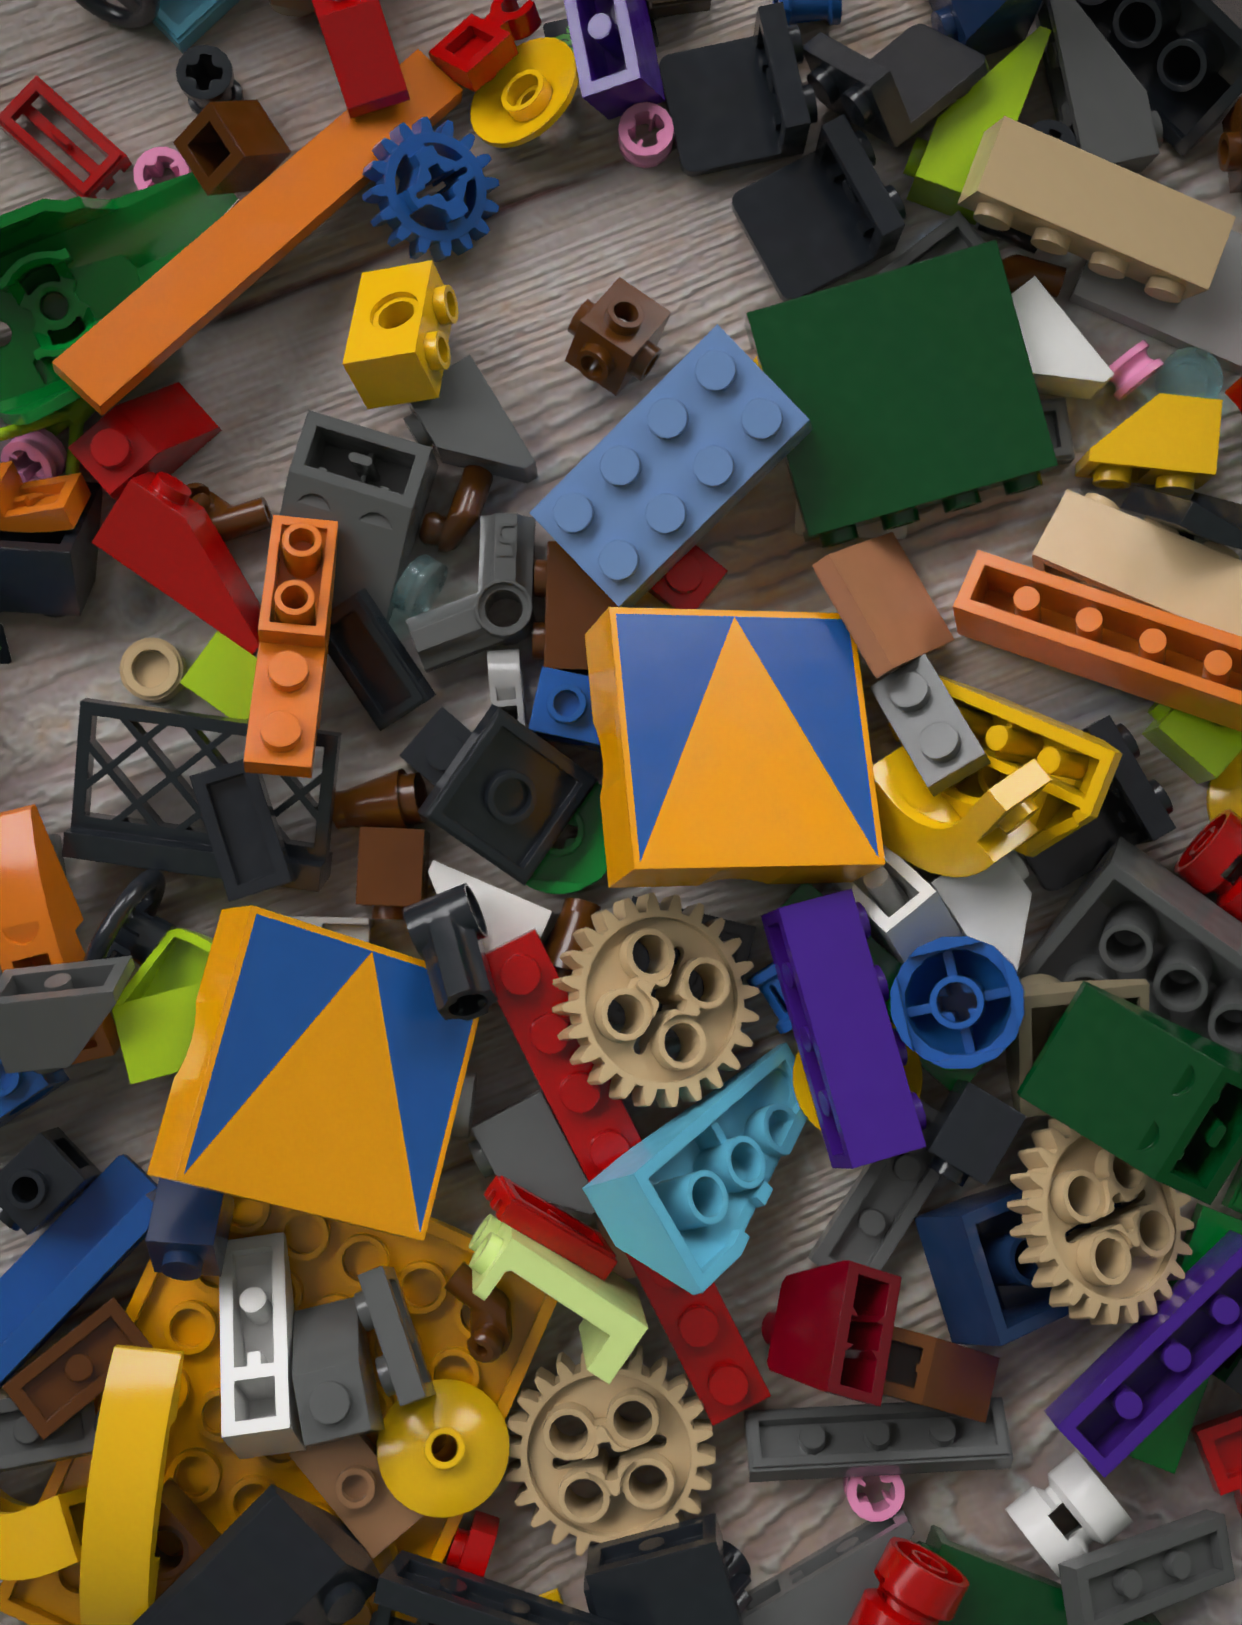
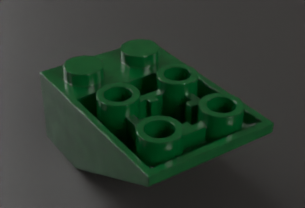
M1083 980L1019 1087L1017 1094L1153 1180L1211 1205L1242 1156V1055Z

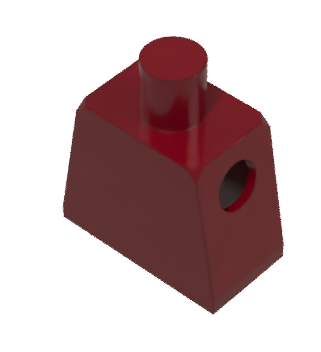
M843 1260L786 1275L781 1283L777 1309L770 1310L765 1315L761 1326L763 1339L770 1346L767 1359L769 1370L826 1393L881 1407L902 1277L850 1260Z

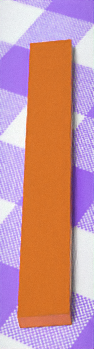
M417 49L400 64L410 100L350 119L348 110L343 112L52 361L54 372L103 416L372 181L363 175V169L372 161H379L372 152L373 147L384 137L391 140L389 133L403 122L412 130V125L421 117H428L433 127L461 103L463 89Z

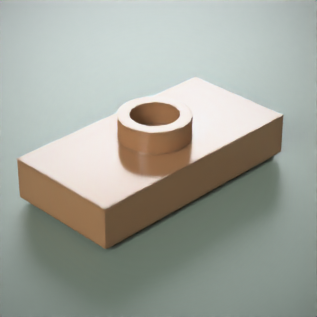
M366 1434L323 1445L306 1446V1450L290 1452L289 1454L373 1559L424 1516L404 1506L389 1491L379 1470L377 1447Z

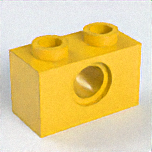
M432 260L363 272L361 274L342 364L367 409L439 398L443 371L447 370L450 366L451 356L448 342L451 326L458 321L459 311L453 288L450 285H444Z

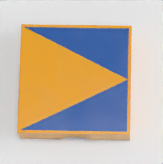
M608 607L586 632L585 642L592 717L600 741L603 758V781L600 802L609 888L698 886L707 882L724 879H747L765 884L854 882L885 865L858 647L838 613Z
M249 905L222 909L196 998L195 1026L187 1055L174 1077L147 1175L294 1209L306 1214L387 1234L424 1241L480 1017L465 1021L462 1019L445 1020L436 1007L424 960L257 906Z

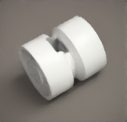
M1076 1451L1048 1473L1049 1486L1045 1490L1032 1486L1005 1508L1013 1521L1059 1579V1563L1089 1553L1088 1545L1093 1541L1106 1545L1133 1523L1123 1507ZM1062 1503L1079 1523L1078 1526L1065 1535L1062 1534L1048 1516Z

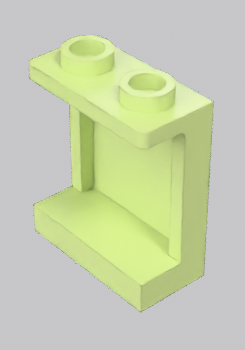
M489 1214L483 1220L473 1235L469 1244V1248L474 1251L469 1263V1267L472 1269L473 1294L485 1301L505 1272L512 1271L584 1318L579 1325L586 1369L610 1384L648 1329L637 1287L611 1271L605 1281L501 1222L492 1214Z

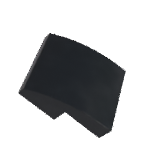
M1133 485L1120 507L1142 519L1149 518L1177 531L1242 549V504L1194 492L1190 500Z

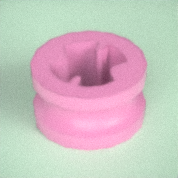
M650 102L637 103L628 108L620 118L618 127V144L621 154L626 161L641 168L655 167L664 162L671 153L674 134L672 118L666 109ZM649 124V132L654 127L658 128L656 144L643 147L642 139L635 144L632 140L636 138V126Z
M154 147L145 151L137 159L133 169L134 182L138 190L155 185L151 178L162 177L165 168H171L175 177L191 173V170L182 155L176 150L168 147Z
M1142 340L1109 366L1115 374L1109 382H1112L1116 387L1113 396L1117 401L1122 400L1137 389L1164 365L1160 358L1151 359L1148 356L1147 349L1150 345L1146 340Z
M41 429L12 439L2 449L1 462L13 461L22 481L28 482L60 476L66 470L67 452L62 442L53 433L46 429Z
M900 1474L879 1476L883 1483L891 1482V1488L889 1492L884 1489L881 1490L884 1499L877 1503H870L866 1493H857L858 1484L866 1486L864 1476L843 1478V1490L851 1509L860 1518L870 1522H882L892 1518L901 1509L905 1499V1486Z

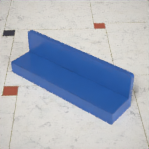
M122 1154L116 1157L1 1276L0 1389L146 1239L158 1185L128 1155Z

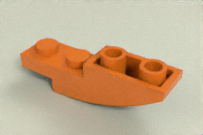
M273 515L258 624L259 646L243 760L246 773L312 778L317 730L320 729L336 567L338 521Z
M32 804L1 812L0 967L2 973L7 969L84 961L85 952L75 931L84 919L36 805ZM110 1013L72 1065L115 1055L121 1045Z

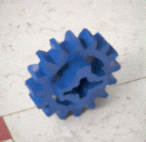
M421 117L412 125V130L404 122L399 124L389 133L391 140L384 137L373 147L372 152L379 161H372L363 169V175L369 180L376 182V186L370 188L362 195L363 201L378 204L381 211L370 221L373 227L385 224L391 227L392 232L387 242L391 247H394L403 240L410 242L409 256L414 260L424 255L428 248L434 262H441L451 256V250L457 256L473 248L472 239L477 241L488 234L490 228L483 219H488L497 213L499 205L486 198L487 193L500 186L499 179L484 177L482 168L487 166L492 160L490 155L482 154L475 157L470 151L474 144L475 136L469 133L459 141L453 138L454 126L453 122L449 120L441 124L435 132H433L432 124L428 117ZM396 174L400 180L397 192L395 185ZM441 182L446 184L444 188L433 196L428 194L420 199L416 197L419 192L431 184L433 187ZM465 191H466V204H465V202H464Z

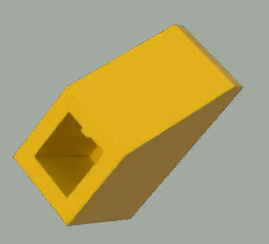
M1164 393L1157 394L1092 446L1075 464L1074 476L1093 478L1092 484L1104 489L1129 488L1131 483L1155 485V491L1172 496L1193 494L1194 489L1198 490L1216 475L1223 400Z

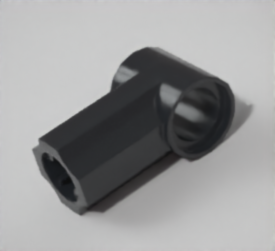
M464 883L404 907L403 914L409 935L418 954L425 961L436 1007L445 1020L462 1019L469 1021L487 1014L489 1007L498 1000V996L482 943V939L488 937L486 923L479 903L470 886Z

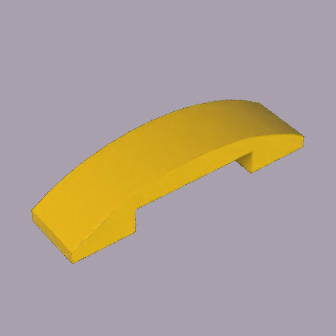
M119 1344L113 1349L98 1417L86 1495L80 1562L81 1624L132 1625L155 1602L160 1557H155L169 1432L170 1426L177 1418L184 1351Z

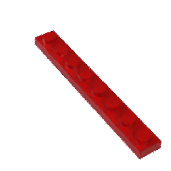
M534 928L486 952V957L498 996L497 1002L590 1182L623 1153L642 1141V1138L622 1099L613 1100L609 1098V1088L612 1079L603 1084L590 1085L587 1080L594 1064L592 1062L576 1065L570 1063L569 1060L580 1045L577 1039L559 1040L557 1036L563 1029L572 1025L570 1016L552 1013V1007L568 1001V992L552 985L553 979L560 978ZM625 1253L699 1400L703 1402L704 1410L713 1426L771 1396L715 1282L703 1293L692 1295Z

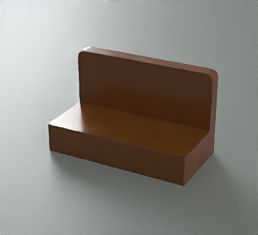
M113 1297L4 1384L2 1388L40 1437L45 1440L104 1391L113 1349L117 1344L153 1348V1346Z

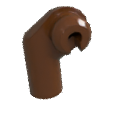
M1020 254L1010 255L1002 259L1011 293L1036 276L1052 297H1058L1066 275V267Z
M477 465L466 466L461 475L447 517L437 512H429L425 515L419 533V539L424 545L438 547V552H448L459 546L482 514L493 482V475L487 469Z
M195 482L187 485L192 492L190 498L205 508L224 542L272 527V514L264 497L232 506L211 492L202 483Z
M463 1261L446 1283L444 1289L470 1308L471 1337L467 1340V1349L470 1355L479 1362L491 1363L507 1351L512 1340L511 1302L507 1295L496 1286L485 1301L473 1294L472 1269Z

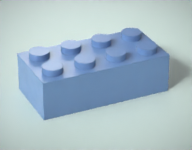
M717 324L529 513L618 607L631 608L814 428L810 419Z

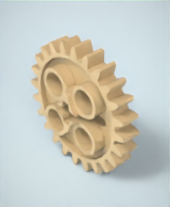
M655 893L639 896L636 906L630 898L614 902V915L606 909L591 915L595 930L585 927L575 930L572 934L583 950L563 952L559 957L573 971L570 976L553 979L552 983L558 989L568 992V1001L552 1007V1013L570 1016L572 1024L557 1035L558 1039H577L580 1047L569 1060L572 1065L587 1062L594 1064L587 1080L590 1085L603 1084L612 1079L609 1088V1098L613 1100L625 1099L632 1091V1100L635 1107H649L655 1098L659 1108L677 1107L679 1096L684 1102L701 1100V1086L707 1090L720 1089L723 1086L718 1069L735 1071L741 1067L738 1059L731 1052L732 1048L752 1047L753 1041L740 1029L744 1023L759 1021L758 1014L744 1008V999L759 994V988L742 985L741 976L754 967L753 962L743 961L735 963L732 955L741 945V939L735 938L722 942L719 935L723 930L725 920L721 917L702 924L704 905L701 903L687 906L682 911L680 895L665 897L659 905ZM637 941L642 943L649 952L650 962L646 972L640 970L633 960L632 952ZM674 948H677L680 952V956L677 961V964L674 965ZM693 970L701 976L704 984V992L700 1000L693 996L689 987V977ZM653 989H657L655 998L651 996ZM612 1000L617 1001L625 1012V1024L620 1033L614 1030L608 1021L607 1012ZM659 1003L663 1004L662 1011L657 1012ZM670 1028L676 1032L680 1039L681 1048L676 1060H673L665 1049V1036ZM640 1037V1053L636 1054L633 1047L636 1039Z
M1049 1118V1128L1036 1130L1031 1133L1036 1148L1020 1150L1018 1153L1019 1158L1028 1171L1010 1176V1181L1023 1191L1022 1199L1007 1202V1208L1022 1214L1023 1221L1022 1224L1010 1230V1235L1015 1238H1026L1029 1246L1019 1256V1263L1037 1264L1038 1270L1033 1277L1032 1286L1034 1288L1052 1287L1049 1305L1052 1307L1069 1306V1318L1072 1320L1090 1319L1091 1325L1137 1323L1139 1316L1157 1314L1156 1301L1168 1300L1173 1295L1168 1281L1184 1280L1186 1276L1183 1269L1176 1262L1177 1256L1192 1255L1193 1251L1188 1244L1180 1239L1181 1231L1194 1228V1222L1180 1216V1207L1190 1202L1191 1196L1184 1193H1176L1175 1189L1153 1180L1055 1118ZM1138 1194V1198L1126 1207H1114V1203L1131 1201ZM1085 1223L1091 1224V1227L1089 1228L1074 1229L1073 1231L1068 1233L1070 1235L1065 1237L1066 1232L1071 1228L1075 1227L1076 1225Z
M640 1345L634 1349L629 1360L625 1361L610 1384L586 1369L583 1349L581 1362L577 1365L564 1352L559 1353L556 1361L558 1375L555 1376L550 1371L539 1367L534 1381L540 1392L522 1387L517 1402L525 1411H511L507 1427L518 1434L509 1436V1456L518 1459L508 1464L505 1477L506 1481L525 1482L517 1490L515 1504L517 1506H524L536 1503L530 1525L536 1528L551 1520L555 1524L551 1541L554 1545L560 1543L569 1533L577 1536L576 1555L578 1556L584 1554L591 1541L603 1543L663 1527L664 1525L682 1522L685 1519L680 1509L689 1513L699 1514L701 1511V1497L695 1490H710L712 1486V1473L701 1466L714 1464L716 1460V1447L703 1443V1441L713 1436V1425L710 1419H695L704 1410L703 1402L699 1400L697 1395L683 1398L688 1388L689 1380L686 1373L678 1375L670 1381L665 1378L668 1358L662 1356L651 1368L642 1365L644 1353L643 1346ZM637 1401L644 1404L650 1410L651 1415L641 1422H630L619 1414L617 1408L625 1402ZM572 1415L581 1419L585 1423L587 1430L577 1436H568L557 1429L554 1421L561 1416ZM655 1435H663L667 1440L664 1443H659L651 1439ZM610 1442L613 1451L620 1452V1456L609 1458L607 1450L599 1448L600 1444ZM557 1457L570 1461L566 1465L558 1466L554 1463L553 1459ZM653 1465L662 1470L666 1477L656 1484H645L635 1478L632 1472L640 1466ZM578 1479H589L594 1481L601 1488L602 1492L592 1498H583L572 1491L570 1484Z

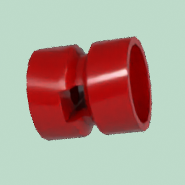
M1227 809L1217 815L1187 846L1174 867V872L1201 894L1206 895L1213 892L1217 894L1216 905L1240 922H1242V860L1227 877H1224L1222 873L1240 854L1242 855V818L1231 809Z
M892 1537L874 1570V1574L880 1584L878 1588H867L864 1590L848 1625H938L939 1621H950L954 1618L970 1586L969 1581L960 1570L933 1551L910 1540Z

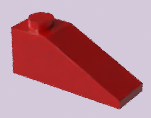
M149 471L131 478L92 540V543L250 654L254 655L257 653L261 604L205 508L190 498L192 492L187 485L168 473L157 472L156 474L153 471Z

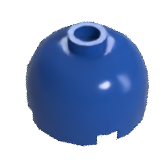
M969 936L940 937L917 947L900 967L890 990L891 1017L901 1040L921 1058L945 1069H972L996 1059L1016 1039L1025 1016L1024 986L1014 964L995 946Z

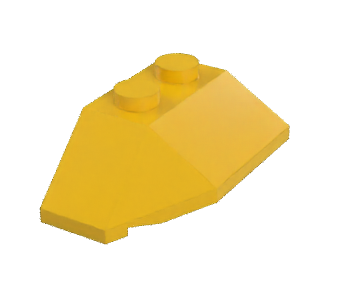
M939 675L991 764L953 785L954 788L972 797L981 798L988 789L1032 759H1035L1052 779L1032 799L1039 807V810L1029 820L1039 832L1014 849L1015 851L1025 856L1034 857L1098 817L1123 755L1120 751L1103 739L1003 697ZM889 722L888 725L895 740L897 742H901L895 730Z

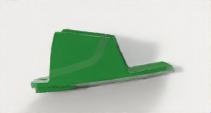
M193 172L114 199L81 196L66 201L40 199L0 215V321L6 323L12 332L10 342L0 347V417L7 424L27 425L82 398L54 372L52 361L221 218L238 200L236 195L229 193L207 196Z

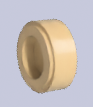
M144 638L130 645L124 652L120 662L122 683L131 694L141 700L150 703L165 702L175 697L184 686L180 681L187 673L186 661L182 653L169 642L159 638Z

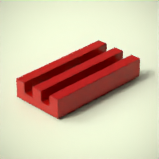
M37 75L0 113V128L77 197L97 198L96 194L102 188L108 190L115 183L113 176L119 170L124 173L132 165L124 152ZM39 97L99 150L106 159L98 165L31 104ZM23 115L90 176L82 182L15 121Z
M496 1175L483 1195L490 1201L489 1205L492 1210L497 1212L495 1215L498 1220L605 1281L617 1264L616 1255L600 1232L508 1178Z

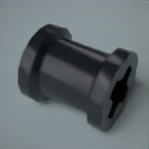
M210 45L194 46L187 50L179 59L176 67L177 82L183 93L188 97V104L192 111L197 115L209 102L244 100L242 87L234 79L233 66L227 55L219 48Z

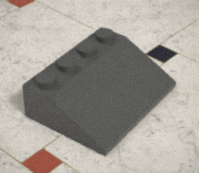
M1120 836L1081 883L1019 967L1017 973L1020 979L1032 974L1051 975L1060 982L1146 979L1149 983L1150 1012L1242 1055V922Z

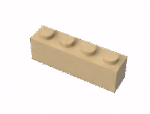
M1006 116L984 131L957 203L959 206L974 211L973 218L981 225L1000 231H1007L1010 227L1032 236L1031 244L1042 251L1056 255H1066L1068 252L1089 260L1088 268L1091 271L1112 279L1129 277L1145 284L1144 291L1149 296L1169 303H1179L1181 300L1209 290L1236 216Z
M1066 490L1032 553L1033 568L1242 637V560H1240L1236 552L1225 545L1208 541L1200 544L1179 535L1176 529L1152 519L1144 518L1142 520L1120 511L1119 507L1112 500L1102 495L1087 493L1083 496L1071 490Z

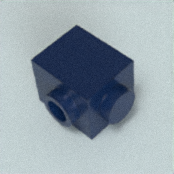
M159 1178L145 1239L154 1272L163 1273L172 1279L182 1281L196 1280L201 1275L221 1277L235 1208L233 1196Z

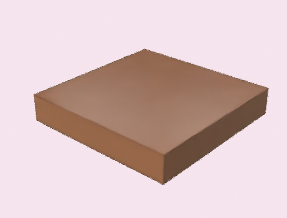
M893 532L830 553L812 565L814 572L876 678L905 666L923 654H931L955 640Z

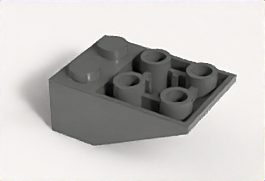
M308 410L289 468L280 515L338 521L332 609L365 588L389 623L439 467L433 449L426 445Z

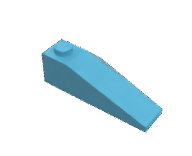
M787 1042L774 1047L723 1083L720 1089L713 1090L630 1148L582 1188L617 1248L692 1295L703 1293L742 1255L750 1238L745 1233V1230L755 1209L766 1205L773 1191V1188L768 1184L780 1158L791 1153L807 1120L795 1096L793 1087L795 1056Z

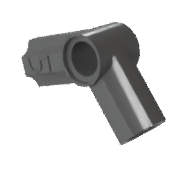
M495 513L493 515L480 516L478 593L406 619L409 632L426 673L499 645L518 644L530 634L533 629V622L535 621L533 594L536 520L534 517L522 516L518 513ZM501 599H512L522 606L523 611L517 623L509 627H499L492 624L488 620V613L495 602Z

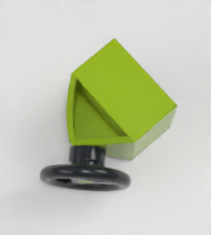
M148 869L142 872L123 890L99 925L84 958V961L132 956L133 962L141 966L123 989L117 1003L112 1008L130 1085L179 1071L192 1040L195 1026L196 998L213 942L212 937L185 928L176 929L174 924L158 915L155 916L166 888V879L163 873L157 869Z

